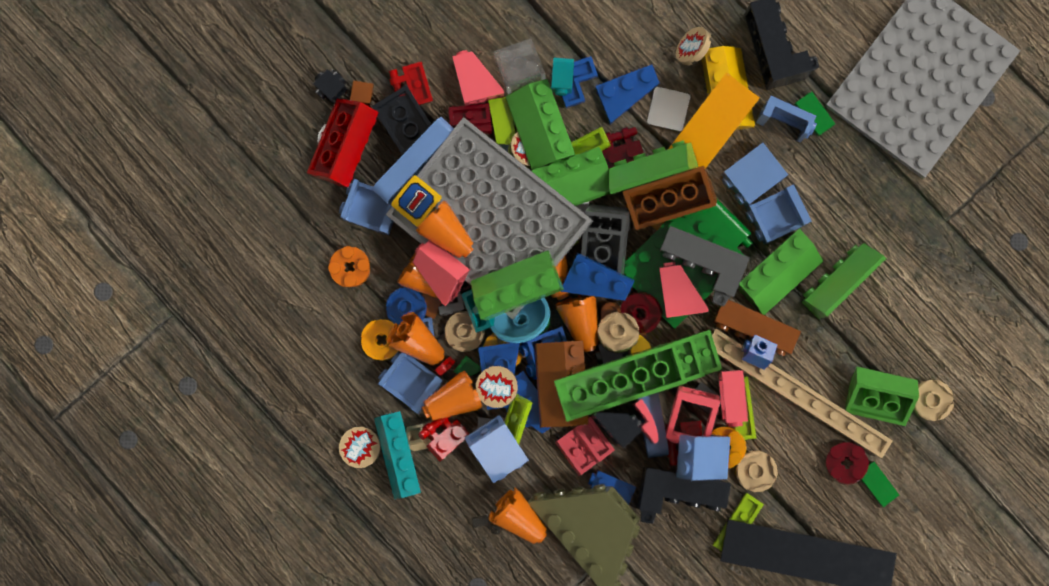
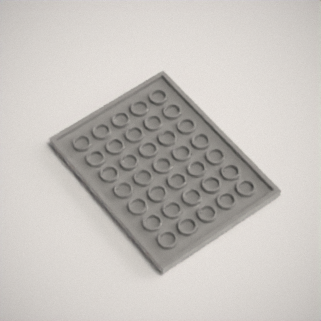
M905 0L825 107L924 179L1021 50L952 0Z
M464 117L417 175L442 197L427 217L434 210H437L438 206L445 200L474 243L471 246L474 250L466 258L454 256L470 269L465 279L470 285L474 279L547 250L550 251L556 267L593 221ZM392 207L386 215L418 242L425 244L429 241L415 231L417 227L395 208ZM524 306L505 314L514 319Z

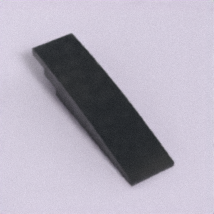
M407 85L372 106L374 110L379 112L377 116L402 155L432 125Z
M727 519L720 561L839 586H891L897 553Z

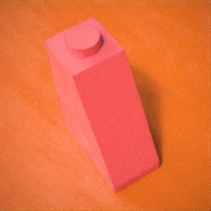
M464 50L452 56L465 106L477 105L488 102L491 99L504 97L503 88L472 51Z
M429 240L427 243H421L417 247L413 263L441 303L446 306L458 296L470 269L445 249Z
M675 262L663 263V268H659L666 318L708 312V307L681 265L676 266Z

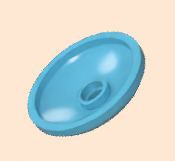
M545 298L525 305L514 319L505 313L496 316L494 326L490 328L495 336L505 342L522 343L537 337L546 328L550 319L549 305Z

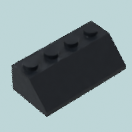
M592 413L590 415L612 441L621 448H624L643 431L640 428L642 423L634 414Z

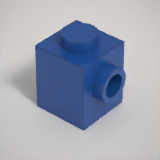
M754 335L750 340H746L742 347V352H744L742 360L765 370L773 361L777 344Z

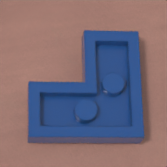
M591 56L574 62L572 93L562 96L565 108L584 103L585 98L579 83L598 77Z

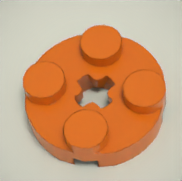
M346 246L337 250L331 257L328 267L332 279L342 287L352 288L362 285L370 275L369 258L362 250L356 247ZM354 262L353 267L355 270L353 272H346L345 264Z

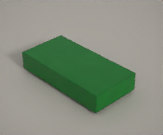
M810 92L794 104L796 107L816 115L814 122L817 125L814 132L817 136H820L835 125V122L813 92Z
M875 461L869 463L868 471L861 481L880 506L885 507L897 498L899 493Z

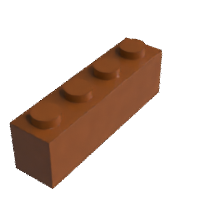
M730 300L727 301L724 307H718L712 321L717 324L716 328L725 332L728 329L736 332L735 336L743 340L751 339L754 335H757L777 344L775 354L783 357L785 354H792L801 331Z

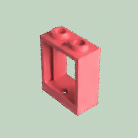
M743 370L718 373L721 396L722 423H728V427L743 426V422L748 421Z
M679 385L666 428V438L673 443L679 444L680 435L694 436L674 431L682 400L711 407L703 437L711 436L720 405L719 395Z

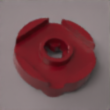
M644 291L628 296L623 301L620 309L621 313H627L636 320L639 326V333L643 334L654 330L660 323L663 314L658 300ZM637 308L645 310V318L636 315L638 313Z
M849 442L840 443L832 447L827 455L826 470L839 484H856L863 479L868 471V457L863 448ZM845 458L853 462L849 469H845V466L841 465Z

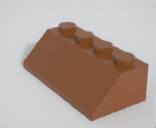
M704 166L623 190L636 230L716 206L717 203L711 180Z
M583 341L535 344L540 427L589 425L588 415L566 421L554 383L555 380L585 370Z

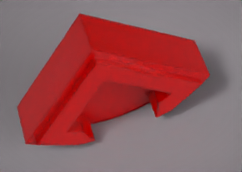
M450 356L435 371L440 376H443L456 361Z

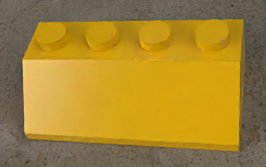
M729 46L709 48L702 58L708 96L726 73L748 88L741 48ZM752 109L736 130L755 127Z

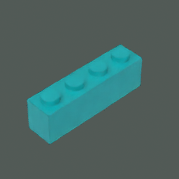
M401 411L374 418L394 499L421 493Z

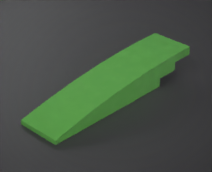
M705 330L555 380L554 383L565 419L568 422L685 384L688 381L722 370V366L711 331Z

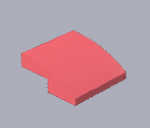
M638 399L632 406L644 419L640 428L650 442L655 444L659 440L654 419L643 400Z
M591 417L588 418L589 425H578L555 442L578 476L584 474L615 451Z

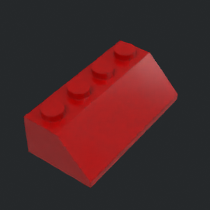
M337 98L307 173L335 185L348 187L353 179L357 164L361 160L362 152L368 142V137L376 123L379 112L362 102Z

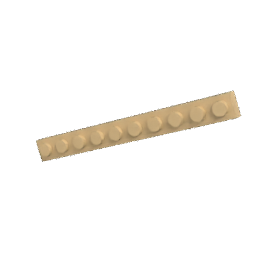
M718 329L713 331L712 337L720 357L877 457L883 458L893 440L773 364H770L763 370L743 361V345Z

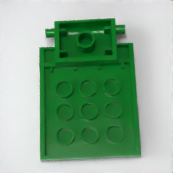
M718 199L714 207L666 221L625 262L624 275L635 280L632 287L637 292L644 291L654 296L663 310L662 317L674 329L688 315L666 318L659 268H663V263L675 262L676 266L681 265L703 301L713 292L712 287L717 274L712 277L702 273V268L695 266L692 269L682 265V260L675 258L672 261L662 257L663 253L660 250L670 226L742 255L744 254L737 247L741 243L746 248L752 244L747 238L751 232Z

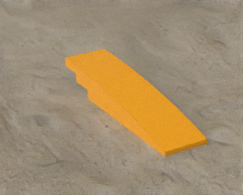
M726 73L672 144L684 141L685 144L691 143L698 167L704 166L706 169L760 97ZM664 222L652 225V227L658 230Z

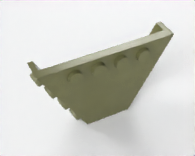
M599 484L591 489L577 487L573 491L565 492V489H560L552 494H546L545 492L533 494V497L528 501L529 505L597 586H621V582L618 581L619 577L625 574L628 566L625 563L626 557L631 556L634 545L631 544L632 540L637 538L641 527L637 526L640 518L614 487H605L604 484Z

